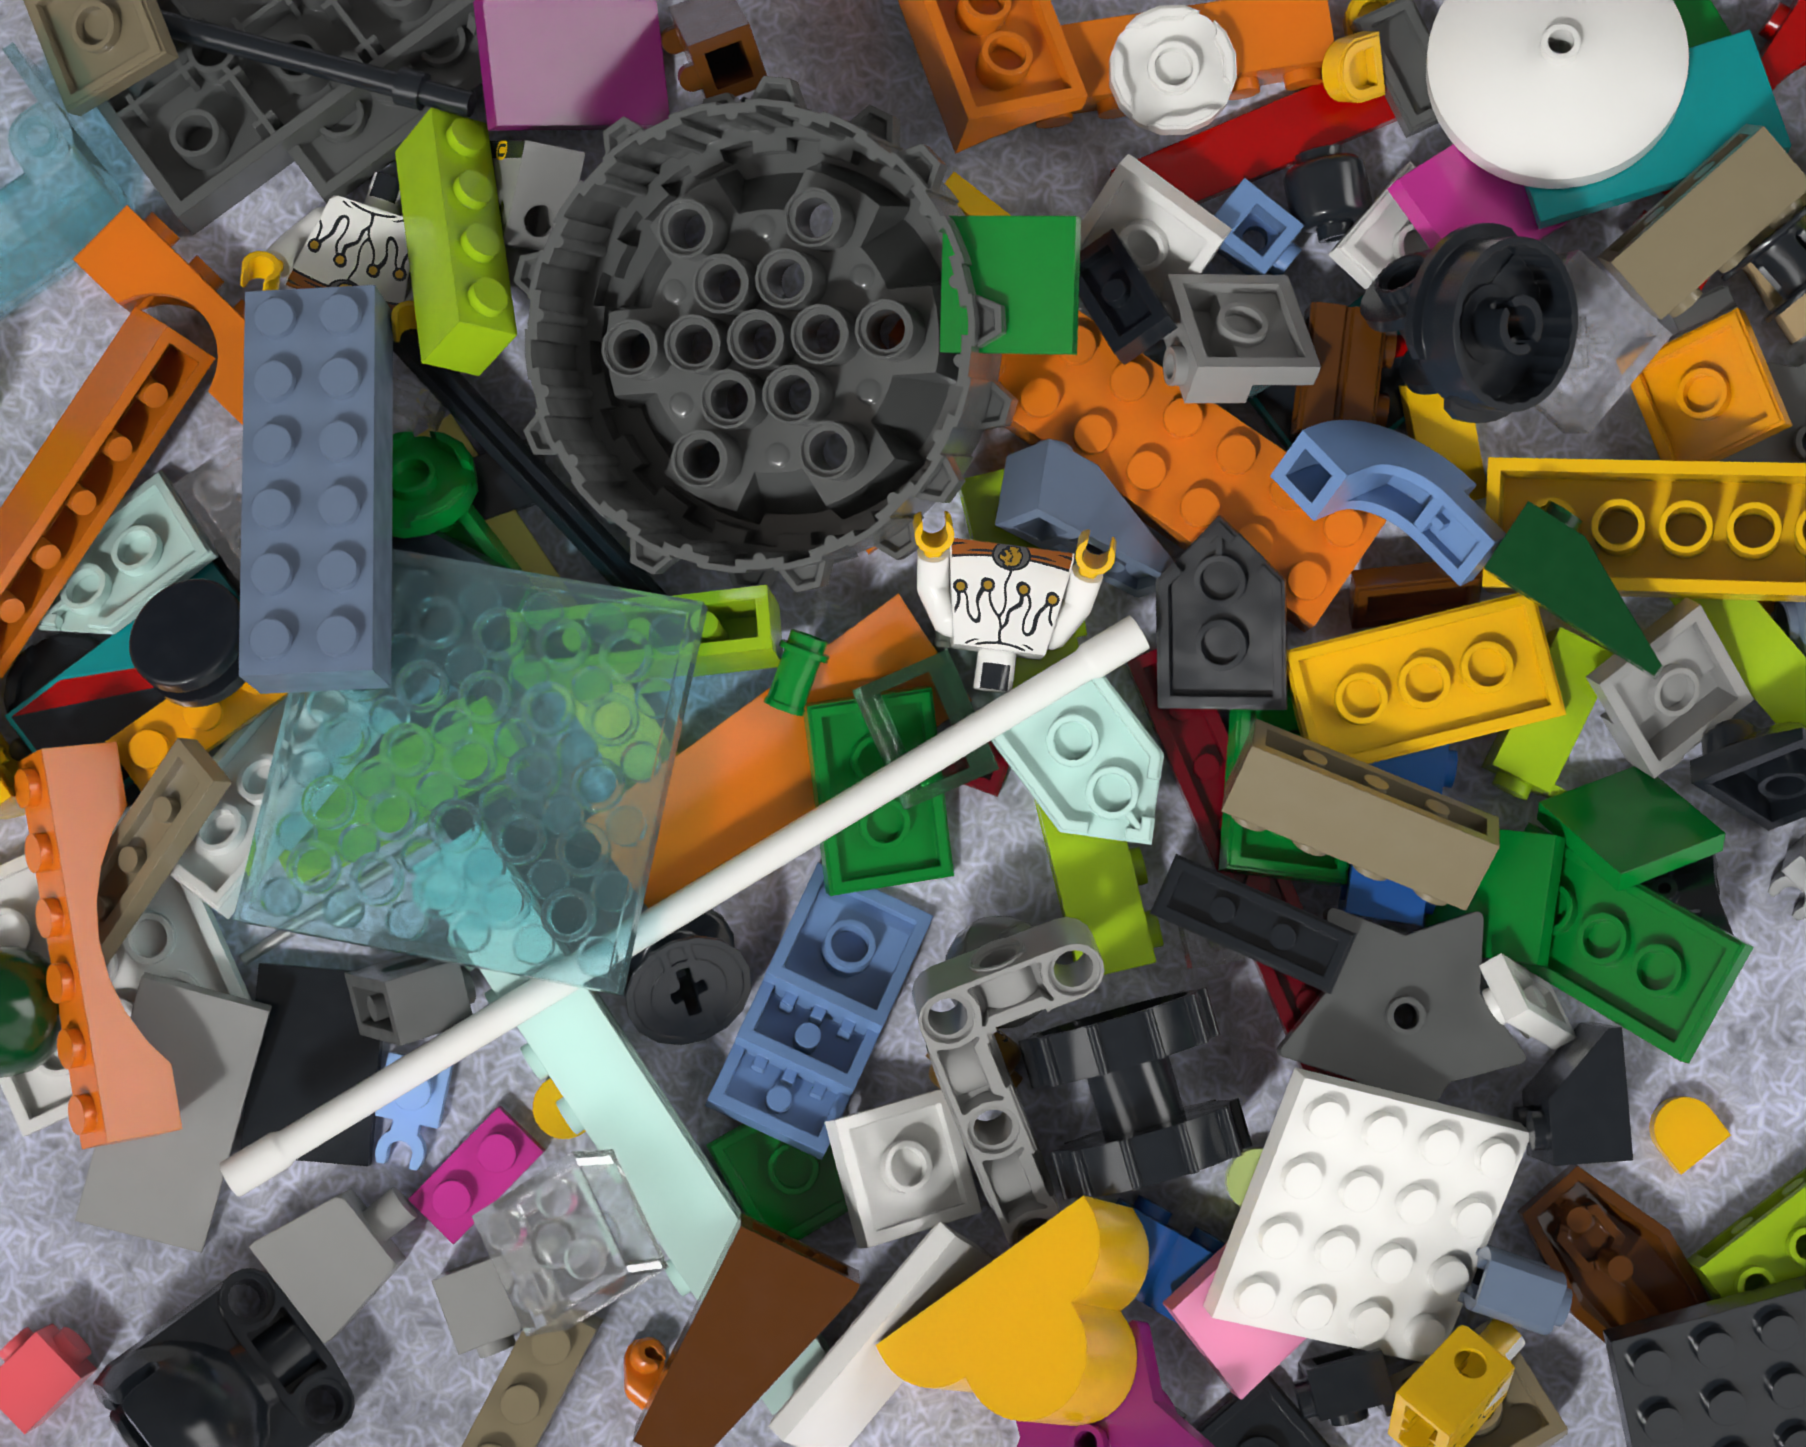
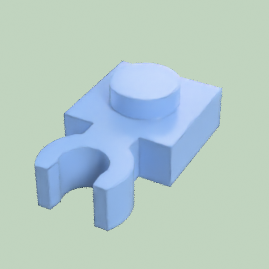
M388 1052L386 1066L406 1054ZM454 1065L375 1112V1116L393 1119L391 1130L382 1135L376 1145L375 1158L377 1163H387L392 1144L396 1141H403L412 1150L409 1169L417 1171L422 1167L427 1156V1146L425 1140L420 1135L422 1126L436 1129L441 1127Z

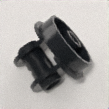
M1496 223L1465 225L1446 235L1432 249L1409 253L1394 260L1378 274V277L1366 290L1360 303L1361 315L1371 329L1379 332L1399 330L1406 341L1408 350L1401 360L1399 373L1408 389L1421 395L1438 393L1444 398V410L1452 419L1461 422L1489 423L1502 419L1512 412L1524 411L1541 403L1555 390L1565 375L1571 362L1577 339V299L1571 277L1561 259L1544 243L1533 238L1518 237L1512 228Z

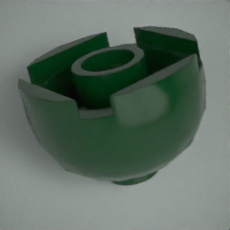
M0 946V1078L33 1071L47 1062L57 1050V1038L62 1030L58 1004L51 1000L47 990L46 973L50 963L37 952L19 946Z

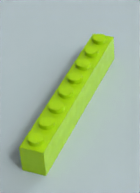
M1004 469L964 478L966 482L959 490V495L970 540L1041 549L995 525ZM1085 621L1063 647L1047 650L1041 660L1016 657L1013 689L1075 652L1079 647L1077 638L1087 636ZM1034 799L1062 916L1078 919L1088 926L1103 960L1104 975L1156 963L1154 948L1164 946L1158 917L1150 914L1151 910L1144 911L1138 886L1148 884V876L1140 847L1129 849L1126 841L1059 832ZM1071 951L1073 961L1079 960L1084 952Z

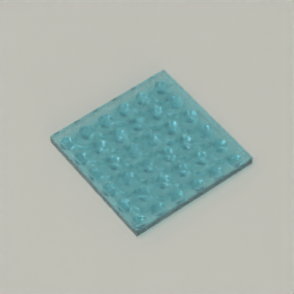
M392 549L391 688L288 693L233 919L241 923L623 996L708 610L707 606L703 601Z

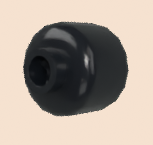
M1334 144L1313 148L1296 155V165L1287 171L1283 179L1289 213L1304 225L1301 232L1317 233L1319 243L1340 241L1373 203L1363 159L1355 154L1346 153L1344 145Z

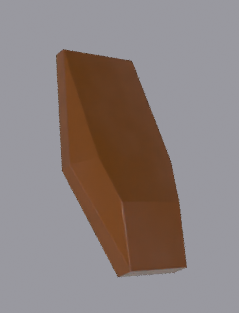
M1569 1165L1517 1211L1544 1264L1549 1265L1551 1269L1565 1274L1567 1288L1572 1289L1573 1292L1569 1313L1604 1343V1329L1711 1301L1670 1230L1577 1165Z

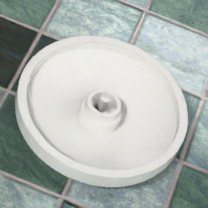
M1444 0L1434 20L1429 37L1426 59L1428 96L1435 116L1447 137L1470 161L1485 171L1504 180L1529 187L1545 189L1580 187L1602 181L1629 168L1644 157L1665 134L1674 119L1686 85L1689 67V47L1681 15L1673 0ZM1553 51H1561L1562 54H1558Z

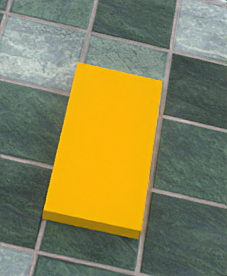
M1520 593L1287 650V685L1300 736L1367 764L1566 715L1538 605Z

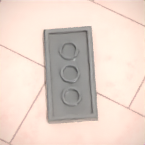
M144 972L139 983L130 1018L146 1040L172 1064L182 1130L149 1138L95 1147L75 1221L200 1253L203 1252L224 1179L219 1163L230 1157L272 1008L271 1005Z

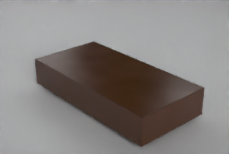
M1436 562L1353 570L1351 572L1348 606L1352 629L1386 626L1479 603L1483 570L1478 573L1474 580L1462 586H1459Z

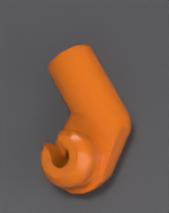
M654 1337L634 1340L628 1346L623 1357L625 1394L641 1410H643L665 1366V1347Z

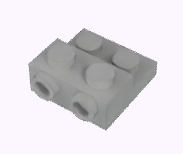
M1167 274L1159 299L1178 328L1163 338L1167 348L1163 359V375L1168 386H1179L1184 403H1246L1253 385H1314L1321 365L1288 275Z
M1687 597L1643 631L1644 636L1663 667L1656 680L1616 654L1586 676L1606 710L1600 717L1628 763L1654 779L1665 770L1680 763L1685 754L1701 742L1705 733L1713 729L1718 723L1733 719L1735 714L1754 700L1702 606Z

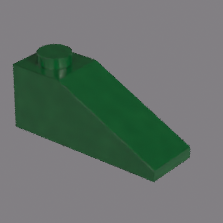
M1550 500L1543 510L1528 501L1484 566V569L1491 576L1656 680L1663 670L1662 664L1584 535L1577 532L1583 521Z

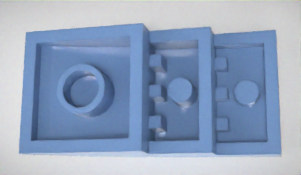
M817 863L766 970L763 981L738 1031L734 1044L705 1106L822 1160L830 1144L825 1122L842 1117L932 921L933 915L877 889L829 896L825 891L822 864Z

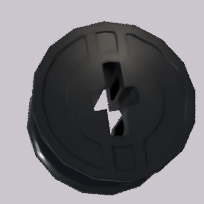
M1806 205L1752 249L1751 253L1736 267L1721 277L1723 281H1727L1746 265L1752 263L1782 296L1783 299L1762 318L1761 324L1763 326L1806 294V222L1803 220V217L1806 215Z
M712 909L612 969L613 981L626 998L628 1017L639 1033L657 1043L685 1045L712 1037L726 1029L744 1010L752 989L750 967L739 949L735 948L734 933L724 917ZM685 969L686 975L677 978L676 972Z

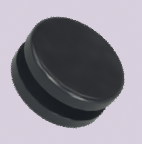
M208 579L180 581L158 592L141 609L130 633L129 652L132 663L138 673L168 701L183 707L197 708L209 706L231 696L246 682L239 677V600L225 586Z

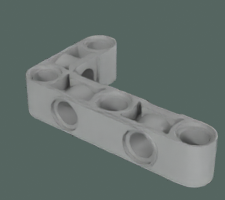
M1070 917L1053 919L1012 936L991 941L978 949L933 965L919 974L912 988L913 1002L920 1031L926 1043L935 1075L987 1201L996 1212L1010 1248L1060 1213V1208L1043 1155L994 1033L997 1032L996 1027L1043 1009H1046L1048 1013L1051 1009L1083 998L1095 991L1102 982L1104 965L1093 934L1086 924ZM1077 950L1084 952L1079 960L1072 964L1061 965L1055 963L1059 956L1067 951ZM950 998L959 1001L949 1011L937 1012L931 1009L936 1002L942 999ZM989 1110L1002 1111L1001 1115L993 1120L983 1121L977 1119L979 1115ZM1033 1218L1044 1219L1035 1226H1022L1026 1221Z

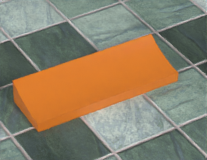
M898 0L955 154L1018 127L1061 114L1082 110L1088 95L1051 0Z
M898 593L827 645L824 654L829 656L828 663H820L806 703L927 685L932 687L936 726L939 727L970 704L972 700L940 657ZM770 688L585 822L647 908L652 907L815 808L804 715H793L765 704L764 699L768 695Z

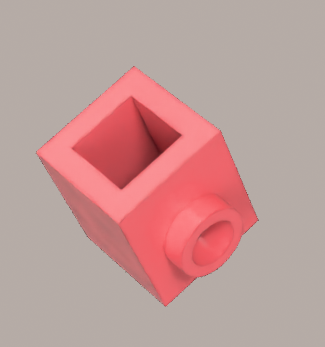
M52 1323L35 1333L29 1327L24 1328L0 1351V1358L5 1362L0 1367V1410L24 1434L43 1424L97 1370L87 1359L91 1355V1349L85 1340L72 1329L63 1327L59 1330Z

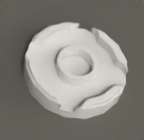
M1159 5L1136 15L1118 36L1109 59V87L1119 109L1138 127L1159 135H1186L1209 125L1226 107L1237 79L1236 52L1227 32L1215 20L1212 22L1208 17L1199 14V10L1186 5Z

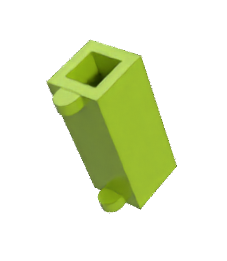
M1562 627L1549 631L1546 639L1566 715L1499 731L1481 766L1496 774L1492 785L1522 800H1527L1531 792L1546 798L1567 792L1565 789L1555 785L1598 698L1586 676L1614 655V653Z

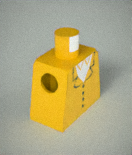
M1493 1319L1479 1335L1468 1326H1458L1396 1392L1387 1434L1403 1447H1465L1507 1395L1515 1369L1511 1360L1525 1345L1522 1335L1511 1324L1497 1319Z

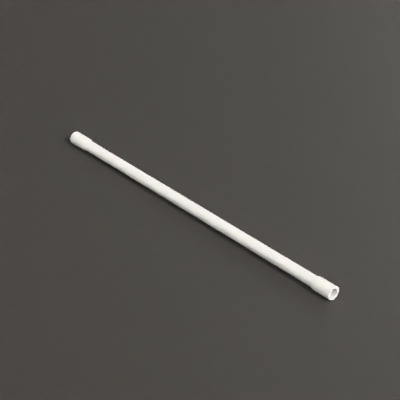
M1128 615L1082 643L1072 654L280 1131L268 1133L219 1163V1167L224 1179L238 1197L245 1195L288 1169L299 1157L1090 680L1107 675L1150 648L1145 635L1136 621Z

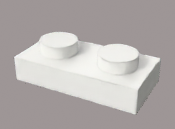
M1502 953L1479 965L1489 988L1483 990L1484 1000L1499 1023L1502 1025L1508 1023L1517 1028L1525 1038L1533 1037L1554 1050L1576 1038L1550 983L1531 973L1525 967Z

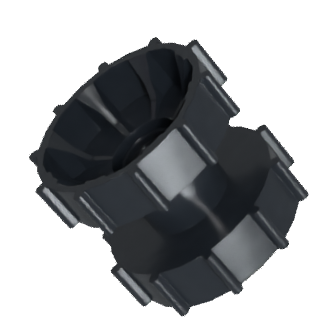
M1207 987L1197 990H1183L1132 1003L1036 1032L1032 1036L1018 1041L1031 1089L1041 1086L1055 1087L1087 1079L1101 1130L1064 1142L1060 1149L1050 1152L1063 1200L1079 1199L1083 1195L1095 1198L1130 1190H1139L1146 1186L1198 1173L1200 1170L1228 1159L1242 1156L1241 1152L1244 1148L1253 1146L1239 1098L1218 1101L1214 1099L1183 1107L1169 1055L1208 1043L1212 1037L1220 1035Z

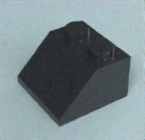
M1597 1022L1579 1023L1573 1030L1576 1038L1559 1047L1522 1090L1523 1106L1514 1107L1513 1121L1521 1123L1529 1132V1142L1526 1147L1527 1155L1552 1166L1633 1161L1622 1027Z

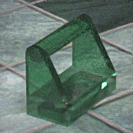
M943 649L852 690L884 766L907 752L881 692L927 673L950 726L975 712L948 649ZM987 742L964 756L967 765L923 786L918 784L898 796L903 810L998 770L999 767L989 743Z

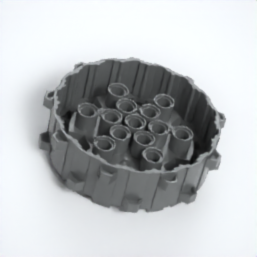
M763 76L751 98L745 99V102H741L738 97L731 93H723L703 99V103L672 113L668 115L669 119L650 128H646L640 123L623 116L603 131L605 156L602 157L603 162L598 165L585 181L580 180L566 199L553 221L556 224L544 250L520 255L513 281L528 295L527 299H530L528 329H525V361L528 380H531L538 408L535 409V416L523 431L533 454L559 456L563 466L572 477L570 481L585 500L609 524H617L628 532L626 536L630 537V563L653 575L663 574L680 559L697 563V567L702 569L728 572L733 588L768 585L770 588L780 573L793 591L797 593L828 586L833 564L859 557L858 553L872 547L878 548L896 560L905 559L919 548L914 536V515L921 512L922 519H924L923 515L936 502L951 503L966 482L963 475L974 458L971 455L977 447L983 431L1011 426L1018 400L1001 382H998L1002 354L979 353V348L985 347L1006 334L1005 306L976 295L969 266H972L970 256L959 229L952 217H949L966 215L957 205L959 200L942 182L948 166L929 146L923 143L902 150L903 148L900 147V119L872 105H868L850 121L825 111L822 114L807 109L798 82L784 77ZM828 203L833 212L832 226L826 234L821 237H815L810 229L811 214L819 205ZM700 214L705 223V235L697 246L691 248L685 239V228L692 217ZM943 234H947L955 254L949 256L954 274L950 277L949 284L952 288L958 290L959 305L961 308L967 309L968 335H961V353L940 352ZM798 263L804 272L805 281L801 291L794 297L789 298L782 289L783 274L788 267ZM734 268L740 277L741 288L733 301L726 303L720 294V281L727 271ZM898 313L904 321V337L896 347L888 349L881 340V325L890 314ZM833 318L839 326L840 339L836 348L825 354L818 346L816 339L817 331L824 321ZM769 323L775 331L776 344L773 351L767 357L761 358L755 350L754 338L758 329L764 324ZM706 328L712 337L713 346L709 357L700 363L693 354L692 343L695 335L700 330ZM643 333L649 341L650 353L646 362L638 367L632 360L631 345L634 339ZM804 378L811 389V401L809 406L798 414L789 402V391L796 380ZM739 382L747 392L748 403L744 412L735 418L727 408L726 399L732 386ZM838 433L847 445V456L845 461L838 468L834 469L825 460L824 445L832 434ZM709 442L716 446L720 456L719 467L711 476L703 472L699 462L700 452Z

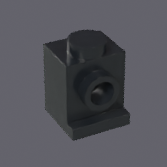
M1349 1347L1298 1361L1303 1379L1292 1381L1303 1420L1317 1417L1320 1422L1330 1419L1332 1426H1345L1367 1419L1370 1416L1368 1408L1376 1406L1386 1417L1391 1416L1395 1396L1380 1348L1366 1351Z

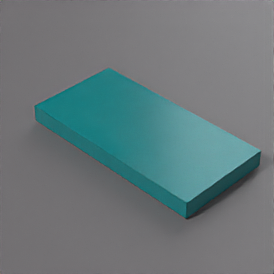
M1749 29L1689 48L1687 81L1674 119L1657 144L1632 166L1612 177L1580 187L1545 189L1524 185L1538 229L1675 188L1745 124L1764 126L1788 154L1792 144L1751 30Z

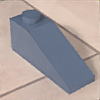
M1051 439L1038 441L1036 444L1006 457L995 522L996 526L1041 549L1075 553L1073 565L1077 563L1075 559L1078 537L1082 531L1090 530L1086 549L1096 555L1104 554L1108 551L1110 540L1114 537L1117 541L1115 561L1111 569L1103 574V581L1137 598L1156 592V579L1174 561L1097 464L1073 452L1072 447L1068 444Z

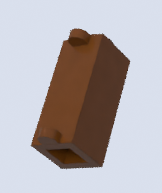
M686 0L668 7L674 25L663 30L661 33V43L664 50L670 54L684 52L688 63L684 64L678 71V80L684 90L689 92L701 90L705 99L727 92L737 97L756 90L763 76H767L750 24L736 0Z

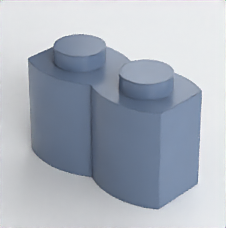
M1489 1244L1477 1249V1271L1471 1285L1466 1286L1465 1290L1460 1292L1457 1300L1463 1303L1466 1309L1543 1336L1550 1334L1553 1331L1554 1325L1561 1327L1564 1324L1571 1308L1573 1292L1572 1289L1567 1288V1279L1563 1272L1551 1269L1547 1264Z

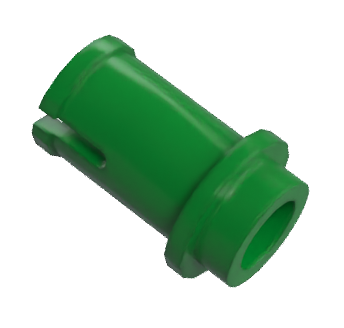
M791 629L788 640L781 639L779 646L784 648L769 693L765 696L764 703L781 711L803 716L805 712L804 707L820 663H828L829 656L824 654L828 642L811 634Z

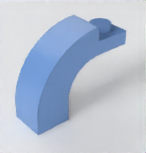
M1334 420L1306 428L1301 431L1270 475L1313 521L1346 509L1369 512L1388 520L1407 533L1459 586L1474 580L1506 535L1468 496L1477 484L1464 472L1424 444L1380 425L1354 420Z

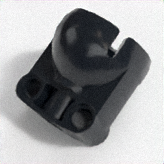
M255 1268L240 1269L230 1274L222 1282L107 1364L93 1382L94 1392L98 1400L105 1408L111 1410L109 1415L110 1421L127 1447H316L335 1431L343 1428L351 1419L355 1408L354 1394L333 1356L282 1289L265 1272ZM245 1284L252 1287L258 1293L260 1309L256 1316L243 1318L231 1310L228 1304V1294L231 1287ZM312 1389H322L333 1396L336 1403V1411L333 1419L328 1424L316 1423L306 1413L305 1400L307 1394Z

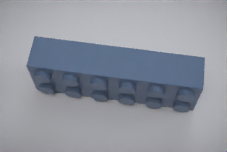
M375 285L245 292L239 677L260 694L391 688L393 332L391 322L392 310Z

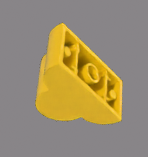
M1083 1195L875 1346L887 1366L904 1381L924 1388L974 1393L983 1405L1001 1417L1015 1421L1069 1426L1092 1424L1100 1421L1121 1405L1132 1387L1136 1374V1343L1132 1330L1121 1311L1136 1297L1147 1274L1149 1246L1144 1227L1133 1208Z

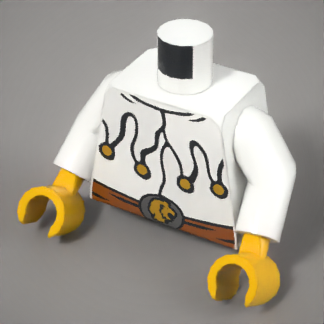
M375 172L364 204L333 195L325 207L314 208L284 232L266 251H255L245 256L241 266L240 286L246 287L252 279L262 278L264 279L262 291L279 290L280 279L285 277L287 278L284 285L288 289L375 285L392 310L393 340L399 342L400 336L404 331L417 329L404 220L400 216L402 204L398 178L389 174Z
M944 511V527L938 532L928 533L923 530L922 514L918 512L913 518L915 541L919 547L917 550V592L935 630L944 636L950 637L951 648L978 652L973 686L977 690L1007 693L1013 689L1016 657L1041 660L1047 650L1063 647L1090 615L1103 580V574L1111 569L1115 561L1116 539L1114 537L1111 538L1109 549L1104 554H1092L1086 549L1090 530L1088 529L1082 531L1078 537L1075 556L1077 563L1073 565L1075 553L954 538L952 518L948 511Z

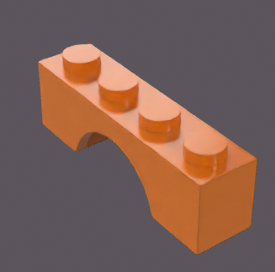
M126 205L73 260L119 305L130 313L134 307L143 311L159 305L184 306L201 313L214 333L218 352L216 372L208 392L243 425L245 301L241 299L232 307L217 292L225 282L198 255L187 263L172 248L180 238L154 212H151L143 220Z

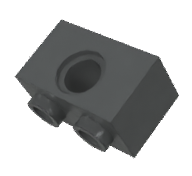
M415 951L344 973L359 1033L362 1036L402 1046L442 1033L473 1014L470 1004L476 1000L475 986L469 971L465 966H460L459 959Z

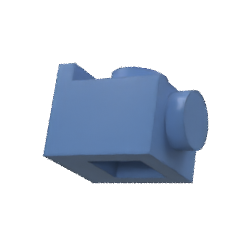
M1246 178L1242 180L1214 215L1232 229L1217 252L1245 275H1267L1268 273L1283 275L1302 251L1294 241L1299 236L1304 225ZM1248 231L1260 232L1265 238V247L1255 251L1243 241V235Z

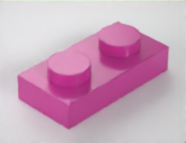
M499 1106L408 1200L454 1245L546 1150L502 1106Z

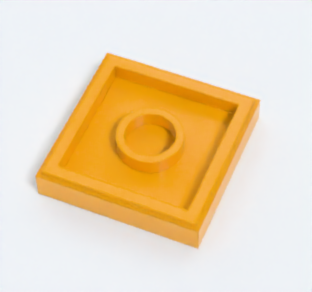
M1736 308L1623 365L1660 460L1720 461L1793 426L1747 314L1740 308Z

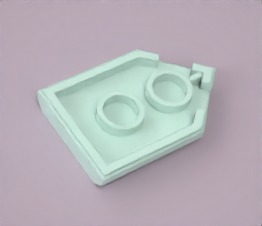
M162 470L121 499L36 629L115 635L136 619L141 609L154 595L174 583L188 580L218 557L219 554L183 496Z
M1105 676L1090 680L991 740L1059 832L1152 845L1154 817L1164 753Z

